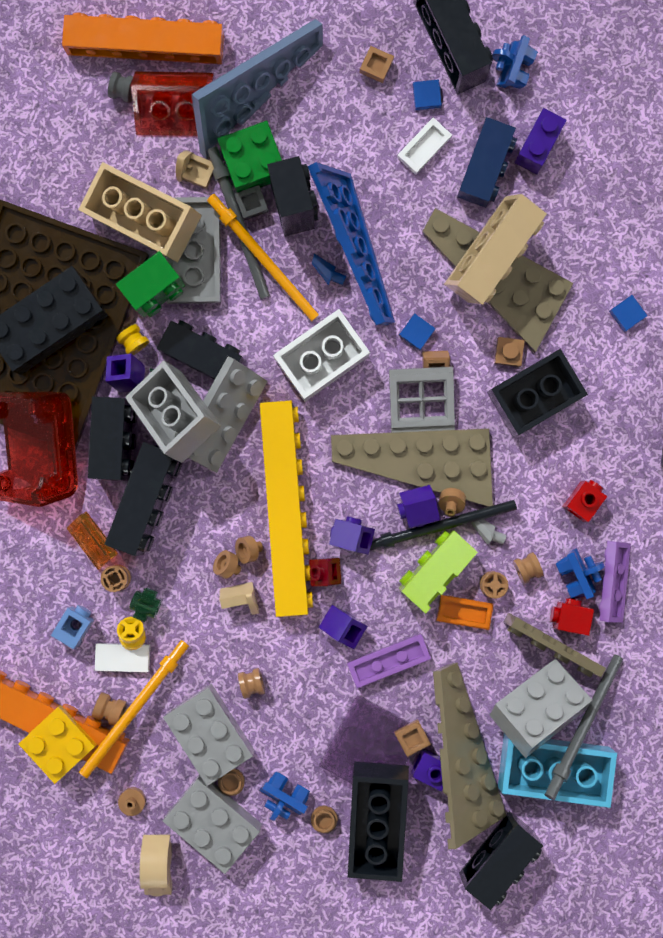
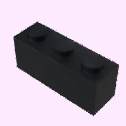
M179 320L178 324L170 321L156 348L159 352L214 380L227 357H231L241 364L244 360L239 355L241 351L229 344L223 347L216 343L217 338L206 332L199 335L192 331L193 326L182 320Z

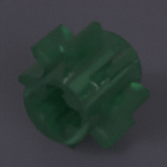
M144 588L143 593L140 591L135 592L129 606L130 610L135 611L133 618L143 622L147 621L148 617L155 619L162 600L156 598L157 591Z

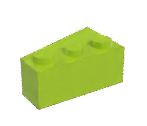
M451 530L449 533L444 531L435 541L437 547L431 553L428 550L425 551L417 560V563L420 565L415 571L408 570L399 580L402 584L399 587L400 591L425 614L430 610L431 607L429 605L438 595L441 596L446 591V586L463 571L478 553L454 530Z

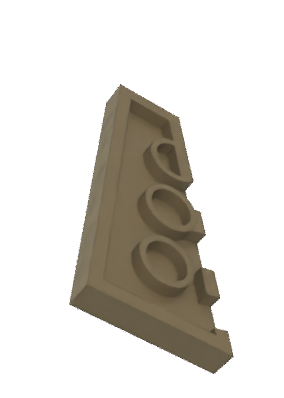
M509 612L503 621L509 625L507 630L520 638L523 634L532 638L530 643L545 651L546 647L555 651L553 657L567 665L570 660L579 665L577 670L590 678L593 673L602 677L606 670L602 665Z

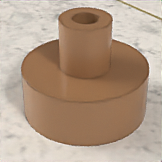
M456 488L444 489L440 493L439 507L448 516L461 513L465 508L466 495Z
M252 536L240 537L235 543L236 555L243 564L256 561L259 552L263 550L262 543L260 541L256 542Z
M228 550L220 552L213 564L214 574L224 579L231 577L233 574L238 575L241 571V566L238 565V556Z
M136 787L125 789L118 799L119 809L128 816L138 815L146 805L144 792Z

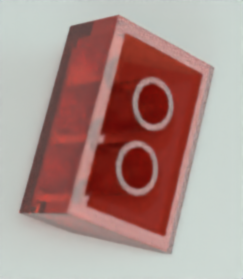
M135 71L131 82L136 135L198 136L192 94L213 82L214 73Z

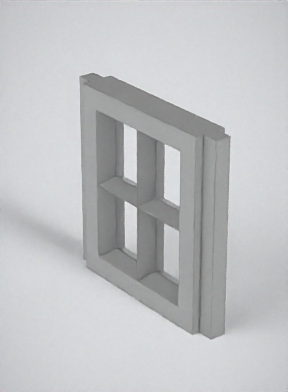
M453 367L389 369L391 433L455 430ZM444 382V396L424 397V383ZM419 383V397L399 398V384ZM425 402H444L445 416L425 417ZM400 403H419L420 417L400 418Z

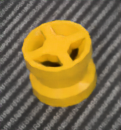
M137 324L126 328L116 337L118 343L126 348V354L135 355L150 343L147 337L141 335V329Z
M127 617L118 624L117 634L121 645L125 649L136 650L143 646L146 634L140 619Z

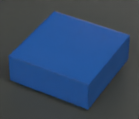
M439 79L413 82L415 110L441 108Z
M633 295L609 311L624 332L647 317V314Z
M414 313L399 336L420 351L436 328Z

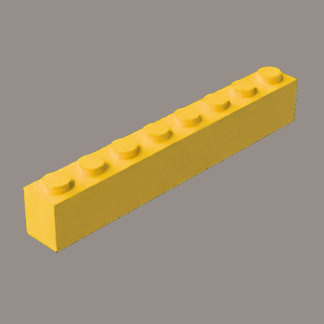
M292 400L260 403L276 617L307 615L309 613L308 608H313L312 592H307L306 581H310V565H305L304 555L309 554L308 538L303 539L302 528H307L306 512H301L300 502L305 501L304 486H299L298 475H303L302 459H297L296 449H301L300 433H295L294 423L299 422L298 406L293 407Z

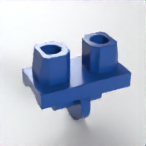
M523 35L519 41H513L511 45L504 43L502 49H495L493 51V60L497 62L496 70L501 71L496 86L501 88L512 86L521 89L527 85L529 74L520 69L521 64L526 66L532 65L538 53L537 50L528 45L529 37Z
M577 548L569 551L567 556L557 561L556 566L561 576L574 571L578 579L566 585L571 599L583 596L589 599L594 597L596 592L590 574L595 583L601 581L602 578L598 571L605 566L603 562L594 563L592 556L589 555L584 558L587 565L585 567Z
M275 772L268 782L263 783L259 790L277 801V804L267 799L264 807L272 811L269 817L272 821H275L278 815L286 820L289 818L291 813L285 810L283 806L299 815L304 814L308 808L305 804L310 791L297 784L291 796L284 793L282 790L288 778L279 772Z

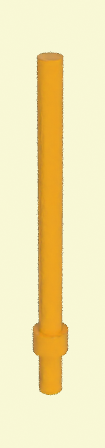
M215 193L207 199V202L220 215L219 220L226 227L229 226L310 321H313L319 315L317 311L236 219L238 216L231 208L228 209Z
M180 640L170 655L162 659L159 663L161 665L81 768L79 773L82 776L88 778L168 673H173L178 666V660L188 649V644Z

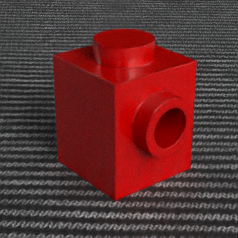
M593 480L589 482L580 481L562 507L582 522H589L607 496L602 493L603 488Z
M566 598L565 603L558 601L557 607H552L550 622H553V628L557 630L589 636L594 609L581 606L582 601Z

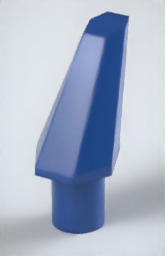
M314 253L312 265L328 285L331 281L343 285L346 275L336 272V266Z

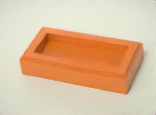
M441 595L436 621L489 630L494 604Z

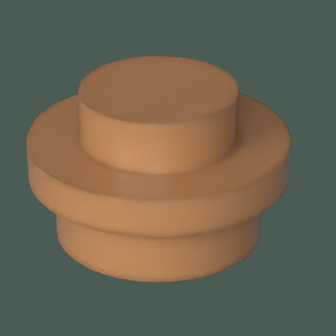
M235 768L218 779L219 789L222 793L229 796L239 794L245 784L244 775Z
M322 805L312 812L311 824L316 831L329 833L337 825V813L332 807Z

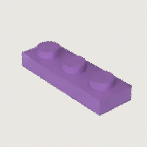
M607 541V548L604 553L606 561L602 577V600L599 605L600 621L623 623L631 543Z
M419 633L348 661L347 665L356 688H359L430 660L431 657L422 634Z

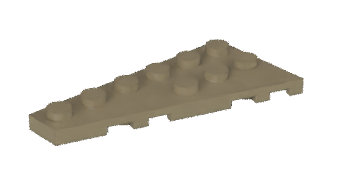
M436 208L422 231L427 239L455 267L480 233ZM522 255L519 258L516 257L511 264L512 271L496 285V293L488 304L512 327V330L518 336L525 340L528 347L535 353L573 283Z
M489 429L331 435L332 462L418 487L430 485L432 491L439 493L447 488H456L466 495V501L487 507L493 506Z
M458 662L448 664L433 671L435 703L440 708L441 723H437L438 734L442 733L443 749H440L443 793L448 796L449 812H445L446 823H450L451 838L447 839L448 849L459 848L507 816Z

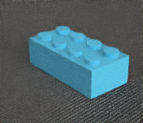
M504 733L497 785L501 793L551 800L544 794L553 778L552 772L556 764H560L570 741L549 739L525 758ZM582 743L570 768L572 772L567 782H563L554 801L611 808L617 753L608 746Z

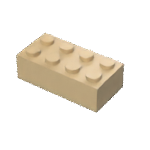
M102 162L78 209L89 217L156 252L160 251L162 255L177 263L202 216L191 206Z
M523 194L506 196L444 285L468 303L481 305L484 302L488 303L496 293V285L500 280H504L512 271L511 264L516 257H521L527 250V242L530 237L536 235L544 225L542 220L547 213Z

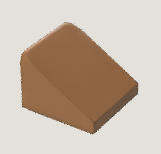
M422 351L423 368L450 367L449 352Z

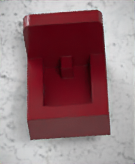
M340 558L309 560L311 587L341 584Z

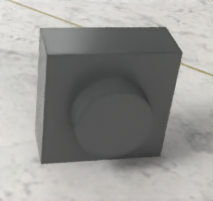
M259 185L235 193L244 221L269 212Z

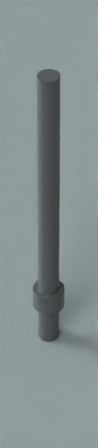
M212 147L208 149V153L214 167L212 172L215 181L220 184L228 209L231 208L238 216L236 219L246 229L229 181L231 177L229 170L223 164L218 147ZM239 239L260 300L270 297L257 258Z
M613 655L592 697L593 701L586 709L560 764L557 763L552 772L553 778L544 794L551 800H555L563 782H567L572 772L570 768L623 662V658L619 655Z

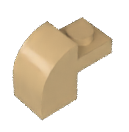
M143 835L140 854V888L144 889L145 895L156 897L172 895L170 871L172 844L170 835Z

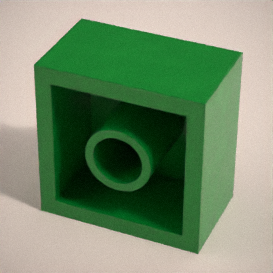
M268 121L217 138L236 193L257 185L261 188L271 184L267 164L281 161L282 159Z
M160 251L116 283L126 299L143 318L147 315L149 317L156 315L162 309L161 305L168 299L170 301L177 299L183 293L182 289L186 286Z

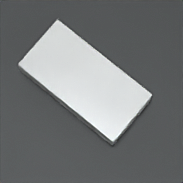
M433 117L397 155V158L416 175L451 139L452 134Z
M96 644L95 671L149 672L150 645L143 644L142 647L136 650H127L121 644Z

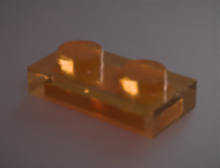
M87 511L79 515L67 527V530L97 570L104 567L118 555L114 548L104 545L107 538Z

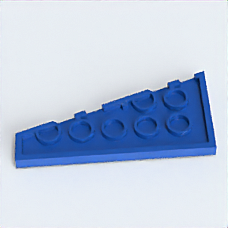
M318 162L309 165L308 169L335 229L337 241L344 250L369 308L372 321L380 326L395 323L351 173Z

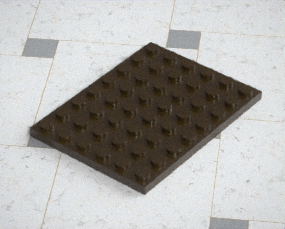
M0 199V314L73 266L81 274L109 315L22 375L13 372L0 354V424L76 451L91 412L92 397L97 396L106 372L107 356H112L117 343L116 337L122 330L131 306L116 283L147 261L149 258L148 253Z

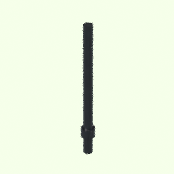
M515 500L432 522L422 527H414L393 534L391 532L380 534L381 537L372 540L370 551L384 547V550L395 547L394 544L511 512L517 510Z

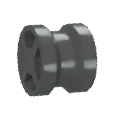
M114 71L108 84V97L112 99L122 98L124 102L131 103L136 89V78L134 76L123 77L121 73Z

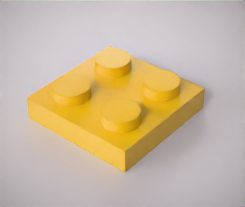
M61 705L18 743L54 784L97 745Z

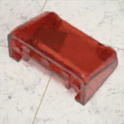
M0 392V419H3L8 463V469L0 472V501L43 507L73 496L78 487L72 408L69 396L64 392Z

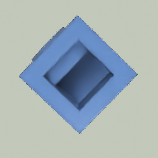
M77 605L76 608L73 606L68 607L51 636L72 649L78 648L94 622V619L89 617L91 611L81 605ZM73 620L80 621L81 626L79 629L73 628Z

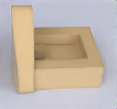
M188 150L181 152L176 161V179L180 182L185 180L207 189L213 176L212 170H214L212 162Z
M252 582L220 589L219 600L222 609L248 604L252 615L259 614Z

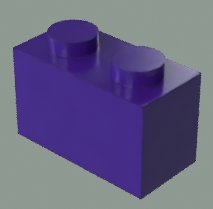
M543 108L514 163L537 175L567 120Z

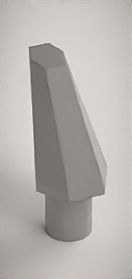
M484 519L471 523L487 544L491 541L504 544L506 534L495 531V525Z

